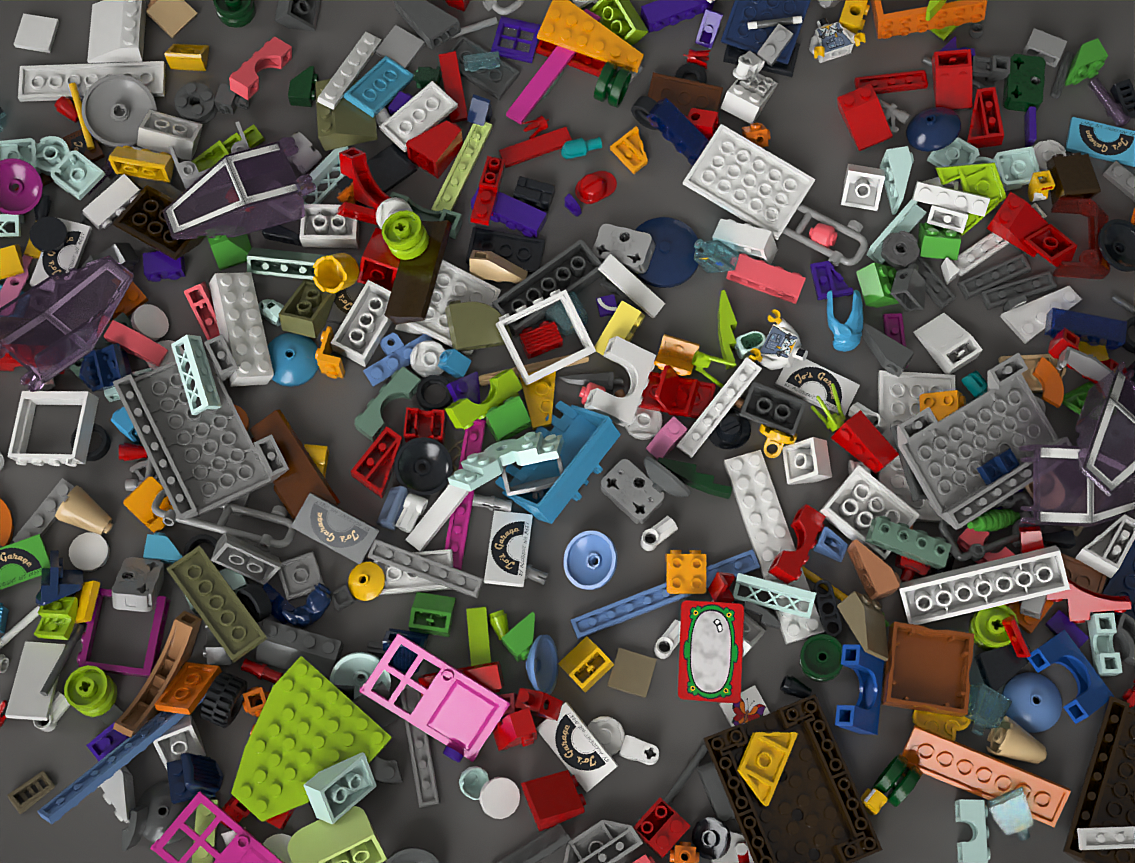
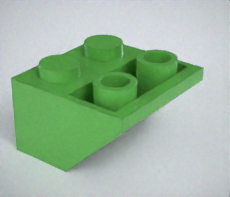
M1098 38L1081 45L1072 61L1065 86L1070 84L1076 85L1085 78L1091 79L1098 75V71L1108 57Z
M927 222L919 223L918 247L920 249V257L958 259L961 244L959 232L928 224Z
M874 262L856 271L866 306L878 308L899 303L890 294L897 273L894 267Z
M520 396L508 398L503 405L492 407L485 414L487 427L496 442L510 439L531 427V419Z
M417 592L411 609L409 630L450 637L456 598Z

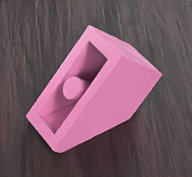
M673 416L659 430L646 447V450L657 460L659 457L664 458L681 441L688 429Z

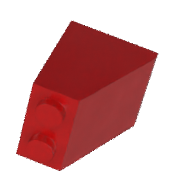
M446 120L408 140L406 148L409 160L439 179L463 145L462 130L456 123H450Z
M375 228L361 258L357 282L366 284L369 280L392 291L401 259L391 253L382 236V229Z
M568 770L521 783L523 793L539 832L585 813L584 806L587 805L583 794H578L576 787L579 785L575 775L570 776Z

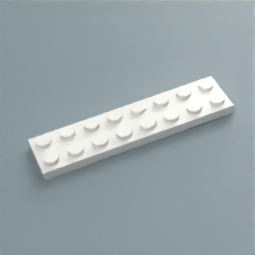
M164 61L20 66L18 99L20 102L52 101L65 96L73 100L69 87L70 83H76L80 98L83 99L93 83L110 75H126L135 78L149 89L153 97H164L166 64Z

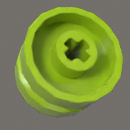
M407 210L398 211L388 217L382 226V236L391 253L399 259L408 260L418 257L426 250L429 244V235L419 216L414 212Z
M1005 605L976 612L969 622V633L974 634V643L987 651L1007 646L1011 641L1002 624V620L1014 615L1019 625L1016 614Z
M87 665L78 668L71 673L64 686V695L68 703L85 716L90 717L100 716L109 711L118 695L117 686L113 679L96 666Z

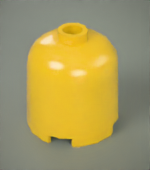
M347 253L323 256L313 265V268H315L313 280L316 286L323 292H339L355 284L359 277V265Z

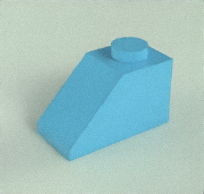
M155 532L154 535L147 534L144 559H158L163 563L173 564L183 557L166 534Z

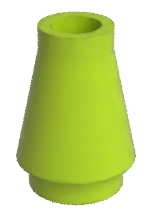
M504 610L489 614L490 620L488 621L499 640H502V637L509 632L507 614L504 613Z

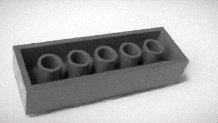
M580 239L493 301L492 307L502 316L507 313L511 316L517 313L516 309L524 305L528 308L534 305L533 301L541 297L545 300L551 297V292L558 289L561 292L566 290L571 299L604 275L598 270L602 263L584 241ZM561 300L508 324L511 334L516 339L524 329L534 326L563 305Z

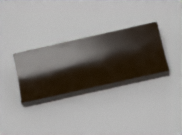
M449 220L422 221L429 235V244L426 250L420 256L413 259L400 260L384 314L394 324L424 321L426 319L452 223Z

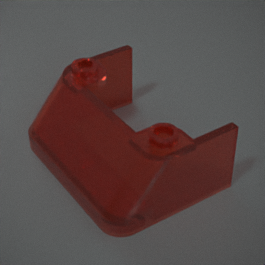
M1059 197L1052 207L1051 213L1081 214L1088 217L1089 249L1084 250L1080 254L1079 262L1062 261L1053 272V276L1104 279L1110 272V264L1101 254L1098 235L1101 227L1109 222L1108 214L1092 199Z

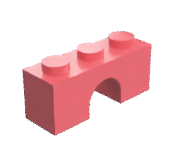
M967 528L959 536L957 544L965 553L973 544H981L983 546L988 540L990 533L988 531L978 532ZM1005 546L998 553H985L981 560L975 562L980 564L1014 556L1015 554Z

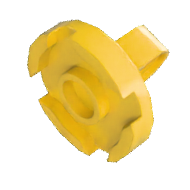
M763 424L759 428V431L767 436L763 449L765 455L769 458L779 456L783 445L795 444L798 437L796 433L792 436ZM775 444L778 449L775 453H770L767 451V446Z

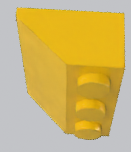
M117 146L109 155V161L115 174H125L126 176L167 183L171 182L175 163L172 156L166 152L154 153L148 149L137 150L130 146Z

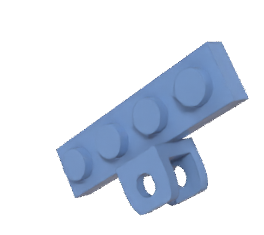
M394 332L382 338L380 346L386 357L363 370L372 387L392 376L396 370L409 366L412 349L420 342L433 341L432 337L423 334L405 346ZM387 341H393L394 345L389 346Z

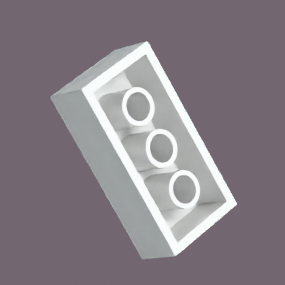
M369 280L367 281L331 341L333 351L366 367L392 323L384 315L391 291Z

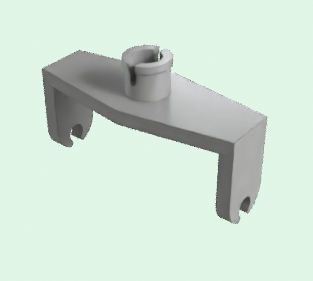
M1067 347L1059 355L1056 369L1061 371L1062 367L1064 368L1066 364H1069L1080 374L1105 384L1104 397L1109 399L1117 374L1100 362L1096 356L1093 357L1091 354L1087 355Z
M559 456L557 462L561 475L564 472L561 456ZM503 468L502 472L507 496L532 492L534 499H538V493L540 498L544 497L543 489L552 487L560 477L545 478L510 487L506 469Z

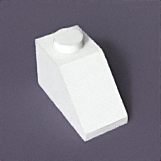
M932 205L927 223L963 233L969 215L962 211Z

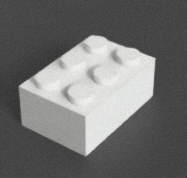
M302 204L300 241L303 247L358 248L360 221L338 215V208L341 205Z

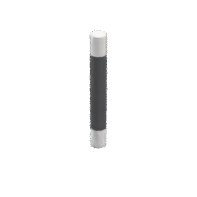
M802 16L748 22V30L774 27L778 24L802 23Z

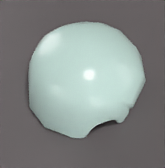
M478 766L468 767L463 771L459 779V786L463 794L473 800H479L482 787L489 781L488 773Z

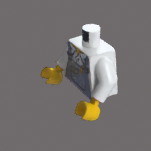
M822 18L817 22L819 28L815 30L814 36L811 38L809 50L814 54V58L818 56L819 62L822 63L850 54L854 43L856 46H860V42L865 43L866 38L864 33H852L838 22L829 25L827 19Z
M772 310L776 319L769 315L767 317L768 321L776 322L777 324H773L761 350L753 348L750 351L756 357L750 355L748 358L753 362L757 360L759 364L770 370L784 367L789 368L793 365L795 359L805 361L808 351L801 349L799 335L783 318L780 319V312L778 310Z

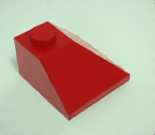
M1051 224L1024 239L1027 245L1057 268H1061L1072 261L1078 246Z

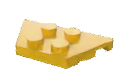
M796 732L752 733L737 771L764 806H769L798 735Z

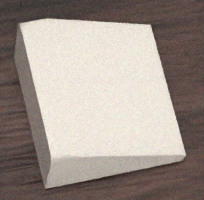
M945 258L941 265L945 283L948 285L956 278L960 269L949 258Z

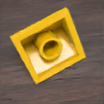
M173 44L165 52L170 69L206 71L209 45Z
M16 244L1 248L0 280L24 273L20 245Z

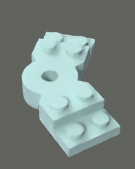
M44 137L38 144L32 138L0 141V161L11 158L26 161L38 171L39 175L43 173L51 176L57 185L67 193H71L78 200H81L105 176L103 170L77 150L71 151L66 142L59 137Z
M959 137L947 147L932 151L927 159L928 162L937 167L995 163L1004 191L1019 189L1023 185L1029 184L1033 173L1040 172L1033 146L997 152L994 159L979 157L978 148Z
M528 432L518 439H506L496 442L487 447L484 452L467 456V459L461 462L463 469L455 471L454 475L448 477L449 483L452 486L473 491L502 474V466L517 462V465L524 466L559 458L564 443L563 436L552 434L543 438L542 432Z

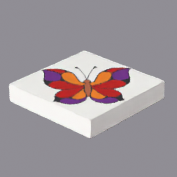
M755 685L741 692V699L738 703L722 702L719 704L731 727L744 724L770 713Z

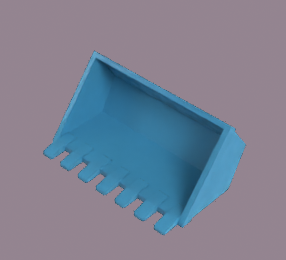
M559 401L555 408L564 415L559 419L552 414L551 425L554 428L548 431L541 426L536 429L535 433L542 432L543 438L552 434L563 436L564 443L560 456L564 472L560 475L557 458L524 465L520 470L512 464L506 467V472L514 477L509 483L510 487L560 476L552 487L543 489L545 496L540 498L538 493V499H534L532 492L507 496L503 478L499 476L495 481V484L504 490L503 495L513 500L538 520L550 524L554 522L571 498L575 501L582 498L578 489L582 484L587 486L589 483L587 478L592 472L599 474L603 471L599 462L621 435L609 416L575 405L568 406L562 401Z

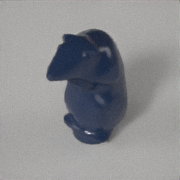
M321 583L315 584V589L306 598V604L296 607L292 611L283 610L284 618L289 624L302 628L313 624L328 609L332 600L330 595L332 591Z

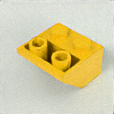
M587 636L558 663L585 693L614 666L613 662Z

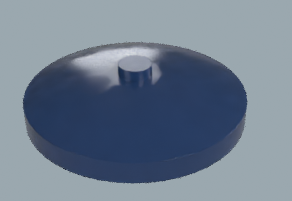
M658 217L645 221L635 229V231L650 234L656 245L647 271L644 274L634 273L641 281L654 287L671 288L683 284L694 275L701 258V253L696 249H699L701 246L697 235L687 224L674 218Z

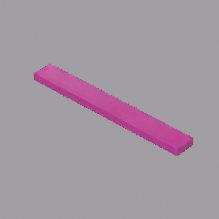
M587 9L584 10V12L600 22L601 17ZM557 46L506 112V116L521 125L576 52Z
M476 419L473 421V426L465 429L458 470L463 469L461 462L466 460L467 456L481 453L486 420ZM475 489L468 493L452 513L449 520L444 550H453V568L458 570L462 569Z

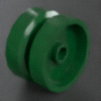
M213 0L219 19L228 27H243L249 24L255 17L256 7L254 0Z
M609 61L606 62L595 87L594 99L604 102L608 98V104L618 108L628 90L632 70L622 67L618 71L617 64Z
M818 634L810 637L804 643L800 652L802 672L809 679L816 682L833 680L840 674L843 667L841 665L842 644L836 638L827 634ZM819 655H822V657L826 658V660H820Z
M900 753L887 765L872 786V789L875 788L882 794H885L891 788L887 795V802L894 807H897L912 792L923 774L915 765L909 767L904 772L908 765V760Z

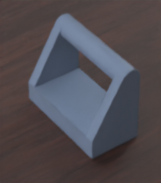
M398 486L390 489L376 522L377 525L393 531L396 530L397 527L395 525L404 509L403 505L409 494L407 488Z

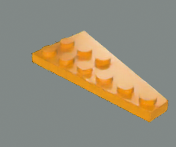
M552 0L537 34V39L604 62H612L617 64L618 67H625L638 73L644 58V54L569 0Z

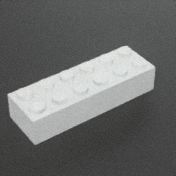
M215 273L209 282L219 334H222L239 368L229 376L230 386L266 385L272 379L274 373L252 273Z

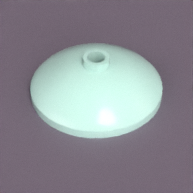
M365 652L348 654L341 658L333 667L330 682L333 685L355 686L354 699L362 695L359 692L360 687L368 680L381 659ZM384 670L375 685L382 681L389 691L391 676L389 672ZM363 674L365 678L360 679L358 675Z

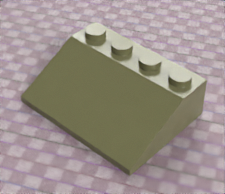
M331 78L315 82L318 138L325 151L378 139L376 116L372 118L346 100L344 96L334 110L317 102L318 96ZM355 80L353 84L350 86V88L358 81Z

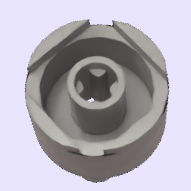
M298 131L279 148L291 164L294 163L303 175L323 158L319 151L314 149L313 144Z

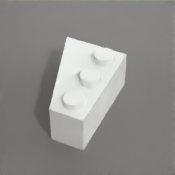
M720 219L712 236L716 247L733 254L735 252L747 254L750 258L763 260L769 265L772 264L778 251L772 231L767 228L753 227L747 223H736L731 219Z
M1124 514L1101 535L1086 545L1075 559L1112 578L1135 540V519Z

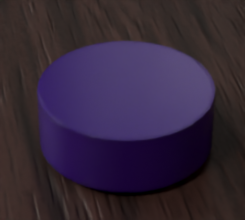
M448 746L443 751L445 756L458 763L464 757Z

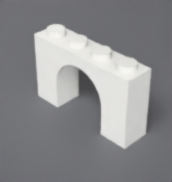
M615 336L609 339L603 356L622 365L628 371L631 380L630 389L623 398L613 396L599 388L590 390L584 408L609 416L612 422L624 427L631 425L636 419L637 414L635 412L637 406L642 402L643 396L641 395L643 390L649 383L648 376L655 367L654 360L656 355Z

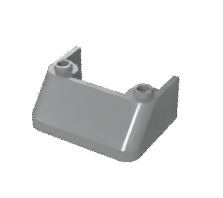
M239 121L235 123L242 140L233 144L231 148L232 155L250 150ZM172 146L168 147L186 191L214 168L198 172L196 165L191 161L179 163L174 148ZM253 157L234 162L242 183L256 177L258 170ZM224 166L190 197L200 199L233 187L226 167Z

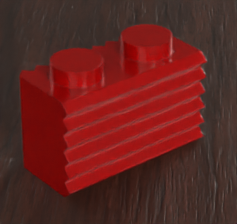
M544 321L539 324V327L534 329L531 327L526 328L519 334V340L528 359L563 346V339L555 321Z

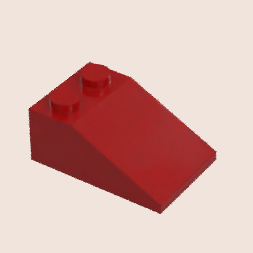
M871 83L837 97L838 109L858 151L893 138Z
M1010 192L986 229L1030 256L1035 257L1037 252L1027 245L1024 239L1049 224L1027 201Z

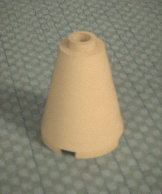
M76 485L67 495L66 501H63L55 514L56 519L99 535L103 533L108 534L114 525L111 523L112 518L81 487Z
M1002 716L1003 720L1001 722L998 720L995 722L987 739L990 742V747L987 746L989 753L1032 764H1039L1046 759V747L1010 717Z

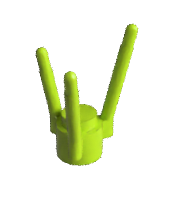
M696 351L692 358V365L696 366L695 371L702 373L717 386L723 388L724 385L703 368H708L711 361L736 366V363Z
M831 383L839 415L837 413L831 415L820 396H816V399L828 417L825 418L813 405L811 409L823 421L827 429H831L834 432L844 424L846 417L843 414L835 385Z

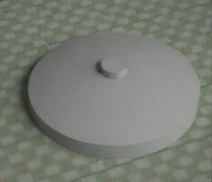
M110 75L99 79L89 87L82 102V118L90 134L100 143L113 148L137 145L139 126L149 110L157 112L155 100L149 89L137 79L126 75Z

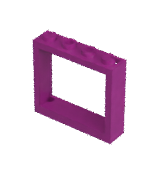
M99 588L92 620L86 622L87 629L82 635L81 642L83 647L77 657L78 667L96 666L106 673L149 678L159 659L170 600L165 596L157 597L143 669L90 662L103 597H112V590Z

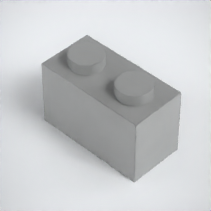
M778 24L758 51L757 56L772 67L793 38V33L781 24Z
M1034 28L1022 54L1042 57L1046 64L1056 67L1067 41Z

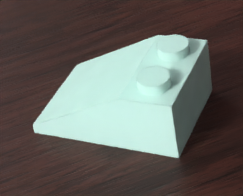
M908 146L887 149L880 164V169H884L885 172L884 185L892 215L897 213L904 198L911 166L914 162L913 154L909 151Z
M362 752L318 772L304 784L316 818L330 824H334L377 786L365 753Z

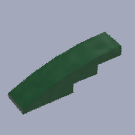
M658 458V463L668 469L682 483L710 495L726 499L730 498L732 487L713 483V475L695 472L696 464Z

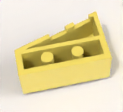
M621 301L594 346L596 352L604 355L609 339L615 336L631 342L634 332L643 322L645 315L626 302Z

